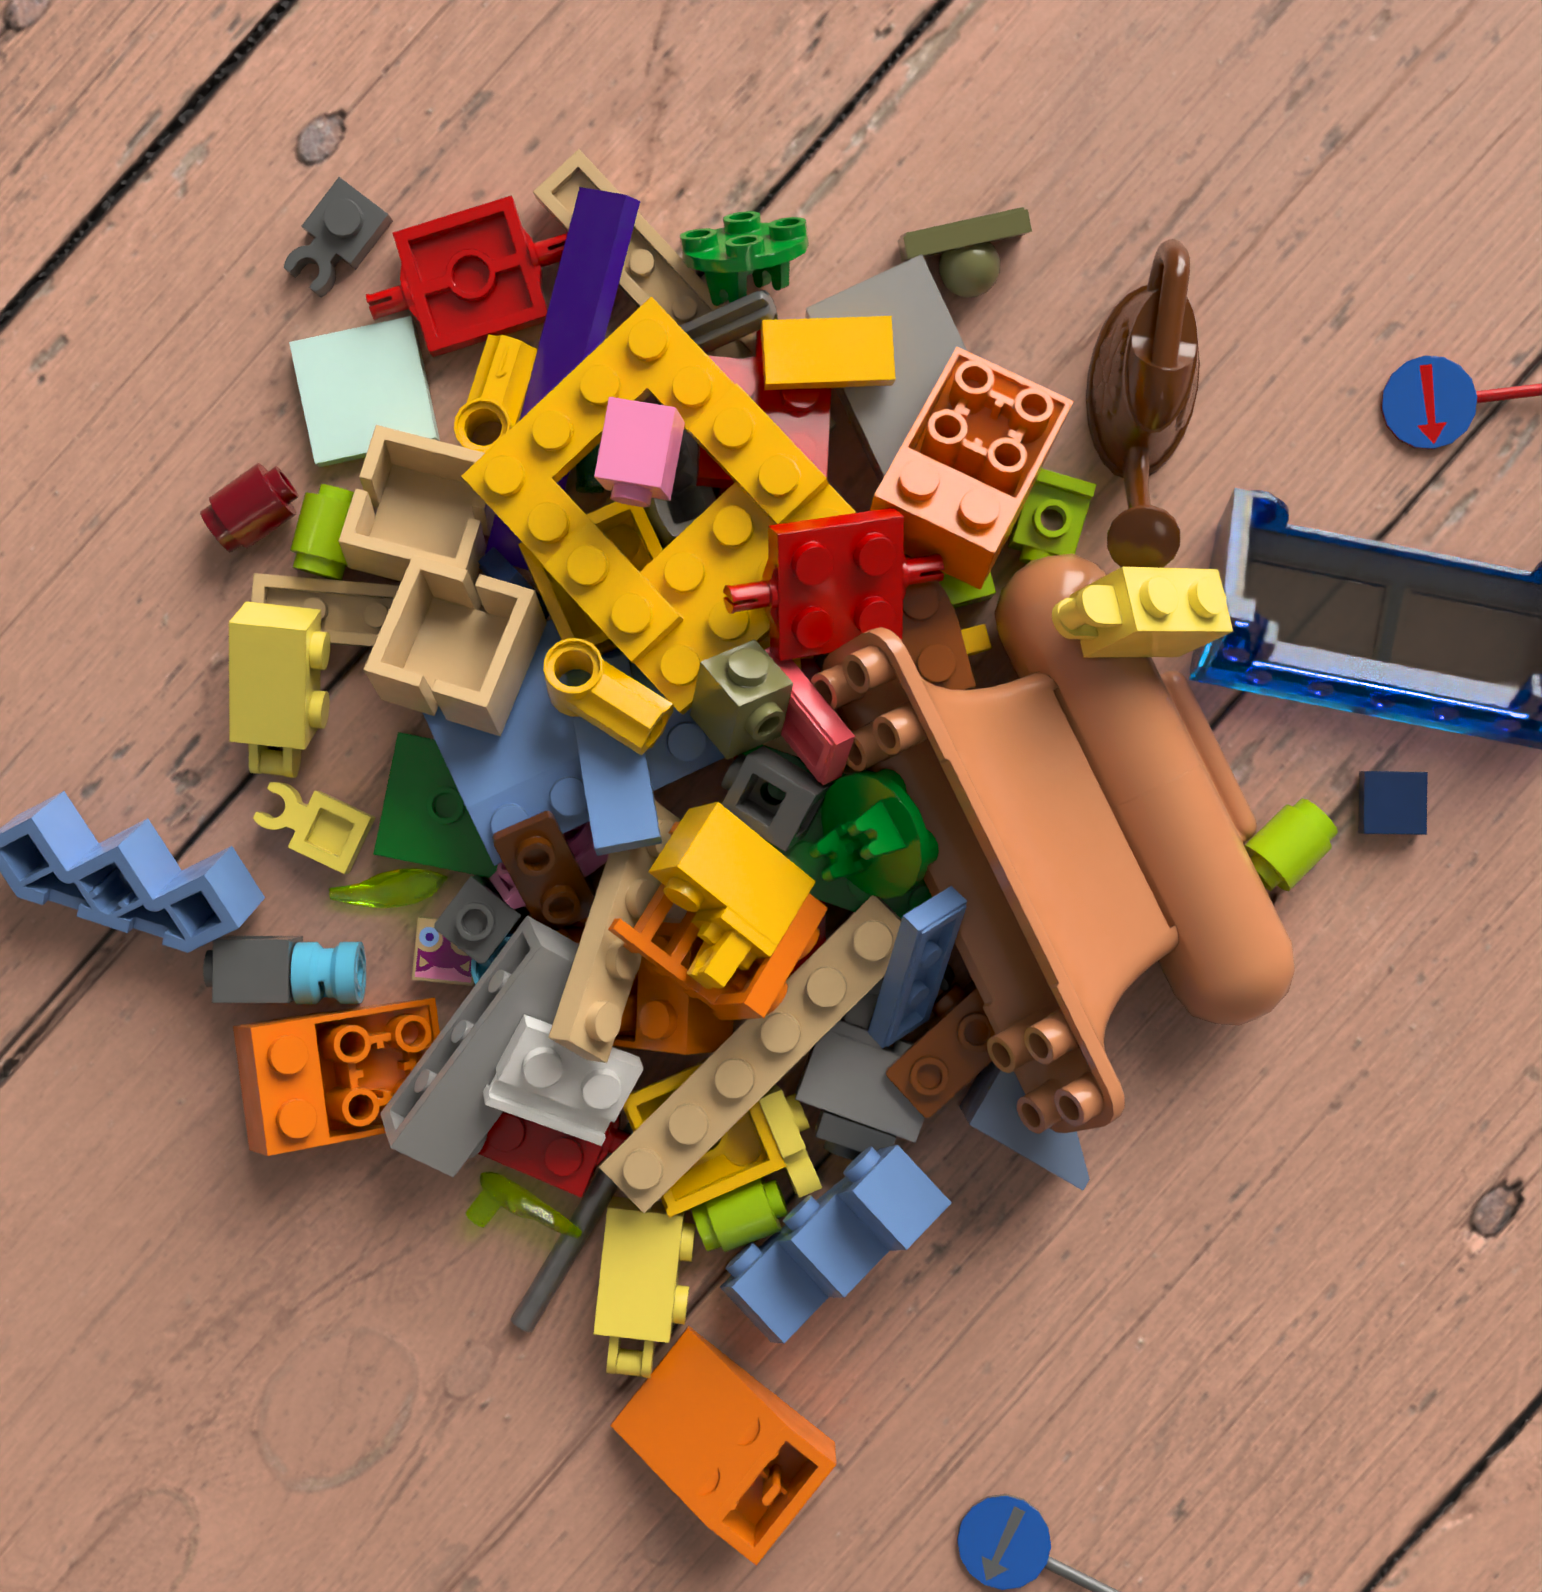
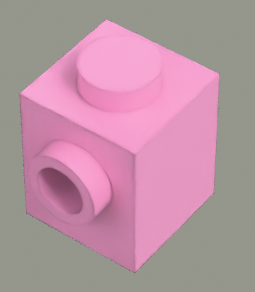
M609 397L594 477L605 490L612 491L610 499L622 504L638 507H650L652 498L671 500L685 425L676 407Z

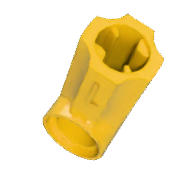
M488 334L467 402L459 409L455 416L454 431L462 447L486 453L519 422L538 349L519 339L502 334L500 336ZM492 421L502 425L500 436L492 444L482 446L472 443L473 433L480 424Z
M567 638L559 641L546 654L544 659V676L547 692L552 705L560 713L570 717L585 719L641 756L645 751L653 747L664 732L666 724L673 713L674 706L671 702L604 661L599 650L591 642L581 638ZM573 669H581L591 675V678L585 684L577 687L567 686L559 681L562 675Z

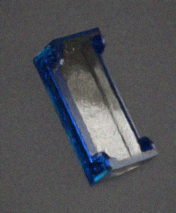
M1234 488L1218 522L1209 569H1218L1233 632L1193 650L1189 680L1542 750V561L1535 566L1533 571L1288 524L1289 508L1281 499L1262 490L1249 491Z

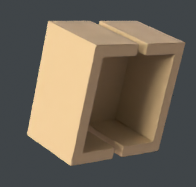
M376 425L359 476L363 490L355 488L338 541L348 568L402 581L414 554L468 570L475 586L480 569L478 561L484 556L486 550L484 535L490 536L495 512L461 475L485 453ZM373 507H377V508H378V509H377V512H376V515H375V512H374Z
M413 554L363 670L383 701L435 716L438 707H440L448 721L501 737L547 622L535 590L479 574L474 586L468 570ZM482 603L486 612L479 611Z

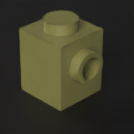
M754 639L700 662L690 716L728 760L781 736L794 683Z

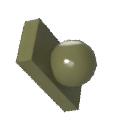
M1024 207L904 233L898 240L902 262L908 261L921 254L923 257L942 253L939 259V274L943 284L952 293L963 298L978 297L987 293L994 286L1000 274V257L996 247L991 242L1022 236L1032 232L1028 209L1024 210Z

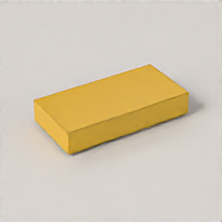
M892 316L762 320L761 341L764 390L893 386L896 380Z

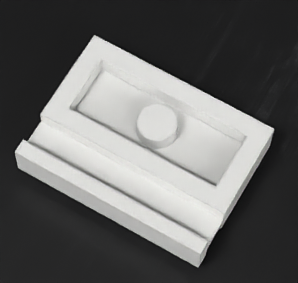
M524 1014L495 1068L496 1074L491 1084H487L483 1090L485 1105L602 1146L606 1139L604 1134L611 1121L615 1122L643 1071L640 1057L612 1047L607 1063L586 1060L548 1038L552 1024Z

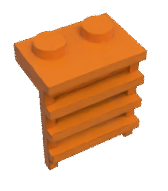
M680 821L673 824L668 832L670 835L673 834ZM660 884L634 928L621 918L613 920L608 930L625 942L623 947L631 953H639L654 964L653 969L660 975L670 976L683 986V992L688 996L699 998L713 1009L712 1014L720 1020L765 1018L783 1001L788 990L786 980L797 961L805 957L816 944L819 938V929L817 927L828 907L809 893L771 957L755 959L747 970L737 968L725 987L719 989L714 987L706 989L687 974L688 969L681 965L700 930L691 922L697 912L687 911L664 951L651 942V939L674 904L664 894V884Z

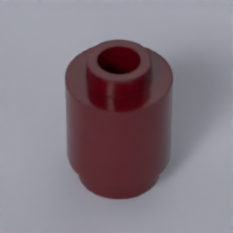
M257 463L210 496V505L200 511V515L212 535L228 552H233L241 545L248 549L296 515V510L291 502L297 499L299 495L286 475L277 466L268 471L260 463Z

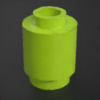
M320 484L318 494L305 492L290 551L296 553L292 568L342 581L345 567H348L338 541L354 492L327 484Z
M1301 798L1294 806L1285 805L1244 847L1265 889L1272 891L1278 886L1285 891H1290L1332 849L1330 841L1338 834V830L1332 820L1319 807L1309 800Z
M763 1177L691 1208L699 1235L708 1252L722 1247L724 1252L781 1232L779 1218L789 1214L777 1180L774 1179L765 1183Z

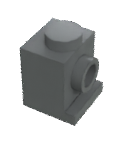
M762 746L747 756L742 753L739 754L733 761L721 784V787L728 790L722 805L762 838L786 852L806 836L824 802L826 792L834 783L829 782L822 785L812 774L767 747ZM768 783L785 792L784 800H777L770 795Z

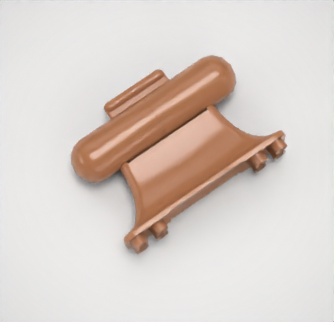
M1073 553L1032 560L1018 570L1001 590L994 615L1000 642L1019 678L1015 681L990 688L973 690H951L935 686L920 676L902 640L893 631L883 627L864 632L829 653L824 659L823 671L815 674L811 679L813 686L833 710L837 709L841 720L855 735L846 762L849 767L858 772L865 769L878 772L887 768L898 773L906 785L907 794L918 807L926 829L936 838L939 854L937 860L927 867L924 877L932 897L952 886L967 900L966 910L955 944L985 1003L983 1009L996 1034L989 1038L987 1042L989 1056L1001 1071L1005 1073L1015 1072L1025 1093L1017 1101L1018 1115L1023 1124L1030 1131L1037 1134L1049 1128L1057 1133H1070L1104 1127L1122 1115L1125 1108V1096L1105 1053V1029L1111 1013L1121 996L1140 975L1157 961L1173 994L1191 1016L1221 1025L1240 1026L1270 1013L1289 992L1295 972L1292 942L1243 844L1256 833V819L1185 676L1176 670L1159 674L1151 657L1084 658L1080 639H1067L1056 630L1052 621V610L1055 604L1070 598V594L1107 575L1098 564Z

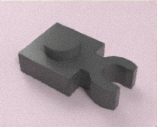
M338 177L302 224V228L314 240L309 246L306 245L294 249L286 258L284 269L296 278L306 265H319V274L311 283L310 288L319 297H323L331 291L335 284V267L342 259L356 270L393 220L388 213L342 178Z

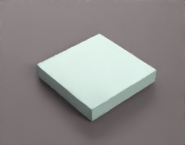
M411 316L289 342L313 458L318 467L365 458L376 425L440 441L415 321Z

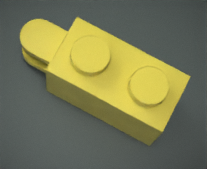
M1121 567L1070 594V598L1058 602L1052 610V621L1056 630L1067 639H1080L1084 658L1180 657L1233 632L1226 604V595L1218 569Z
M245 602L229 621V742L248 744L250 773L296 778L301 763V749H306L318 728L324 729L326 727L330 698L328 691H320V672L327 668L329 662L330 634L329 632H321V609ZM268 746L283 747V751L268 749Z
M612 1196L606 1214L593 1332L594 1335L610 1336L606 1373L651 1378L655 1341L669 1343L673 1323L685 1325L689 1286L678 1285L680 1261L692 1262L696 1224L684 1223L686 1211L669 1218L663 1203L657 1201L643 1213L629 1198ZM621 1338L644 1340L643 1351L620 1348Z

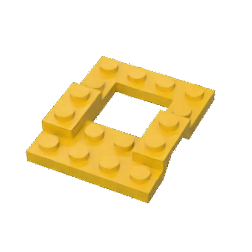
M652 296L461 475L543 564L542 566L682 715L692 707L701 661L754 639L760 643L770 634V621L764 608L729 614L725 608L723 598L727 597L723 593L725 585H737L762 580V574L768 560V526L856 513L829 484L823 473L737 383L734 384ZM652 394L661 405L676 407L685 422L684 429L735 483L639 572L557 482L601 442L609 397L643 402Z

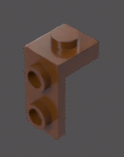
M551 811L541 812L493 834L494 847L534 920L557 931L589 916L596 895L590 874L586 877L584 876Z

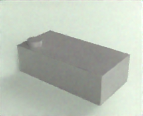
M922 254L806 308V319L892 316L896 377L893 386L835 388L879 484L882 482L955 348L959 347L967 351Z

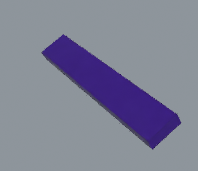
M579 187L520 420L604 341L640 205L639 200L625 194ZM569 472L557 482L564 491ZM495 513L485 554L492 547H495L512 566L529 571L518 545L522 541Z

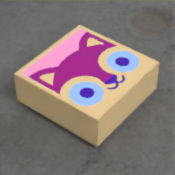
M418 917L411 980L475 986L471 974L472 958L435 930L434 924L438 918Z

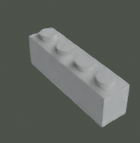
M526 916L380 1113L390 1148L453 1178L468 1158H473L480 1152L486 1141L488 1131L503 1113L501 1110L485 1105L483 1090L487 1084H491L496 1074L495 1068L524 1014L553 1025L579 946L578 943Z

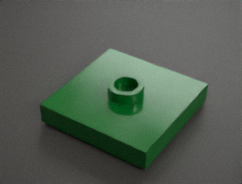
M398 732L373 855L490 878L497 871L498 864L494 866L435 739Z

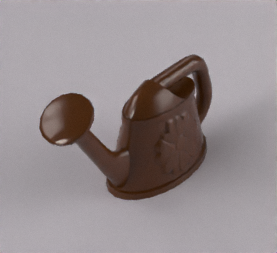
M1169 239L1158 247L1151 267L1148 285L1128 293L1113 308L1102 326L1094 346L1087 376V420L1094 448L1102 463L1114 475L1124 478L1128 509L1112 521L1107 532V549L1112 560L1120 567L1164 568L1175 558L1180 547V528L1176 519L1166 510L1151 505L1148 481L1149 476L1157 472L1172 457L1182 441L1192 417L1198 391L1200 360L1197 326L1194 311L1187 298L1190 256L1184 245L1175 239Z

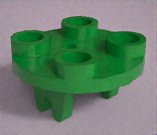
M754 211L726 215L723 217L724 228L694 229L680 235L683 262L688 268L705 273L711 301L714 306L722 305L728 302V300L731 303L747 296V275L752 274L754 284L758 288L766 286L770 282H772V286L776 291L788 287L790 261L804 254L809 246L807 224L804 218L788 217L777 219L770 223H761L760 213Z
M887 768L878 772L868 770L857 771L839 778L826 792L821 810L824 837L809 849L810 855L815 859L822 856H827L830 859L831 865L822 872V877L826 882L846 877L865 893L888 899L910 892L924 879L927 867L937 860L939 854L938 843L934 835L926 829L921 813L907 794L906 785L898 773Z

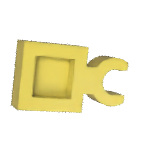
M270 782L267 789L284 799L285 810L277 818L265 812H256L253 817L254 821L261 827L270 830L286 828L295 830L288 848L343 874H349L376 817L321 791H314L307 805L302 802L299 792L291 785L281 782Z
M775 1084L759 1100V1103L786 1164L784 1168L793 1190L801 1198L822 1188L800 1132L809 1129L810 1126L800 1102L795 1100L796 1094L785 1097L782 1089Z

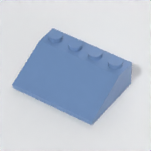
M552 619L546 621L547 624L501 737L448 721L440 707H438L435 716L423 713L494 866L502 862L492 839L495 832L544 811H551L562 833L590 821L573 717L560 713L552 705L547 692L544 676V659L548 650L561 641ZM616 648L601 656L602 659L623 656L624 653L619 648ZM630 661L633 679L667 700L643 672ZM565 674L559 680L564 685H567ZM674 707L664 732L653 747L646 751L653 791L725 758L690 716L691 708L682 715Z

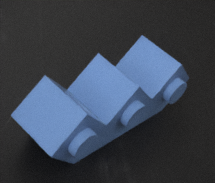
M65 791L16 815L0 828V872L17 897L40 905H44L49 900L78 910L77 917L125 933H129L134 928L163 938L162 945L186 953L240 928L265 899V896L233 846L181 870L148 818L98 843Z
M899 1145L881 1148L878 1151L872 1146L865 1149L844 1170L843 1174L846 1177L817 1200L812 1195L803 1199L785 1217L783 1222L786 1225L781 1228V1232L773 1234L759 1247L753 1242L749 1243L727 1264L725 1269L731 1276L720 1288L770 1342L785 1344L829 1297L845 1298L889 1251L907 1250L952 1203Z

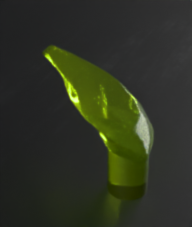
M424 869L392 870L379 873L357 884L329 888L330 900L362 907H401L418 903L433 896L448 877L435 871Z
M483 1172L480 1174V1183L483 1190L465 1212L468 1219L477 1226L485 1228L502 1206L521 1218L535 1220L558 1233L577 1239L581 1237L582 1231L521 1185L498 1173Z

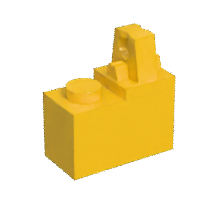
M719 802L688 809L648 871L665 885L663 892L669 900L685 910L697 912L691 922L700 929L697 936L704 940L687 974L706 989H712V987L717 989L723 988L737 968L747 970L755 959L771 957L816 882Z

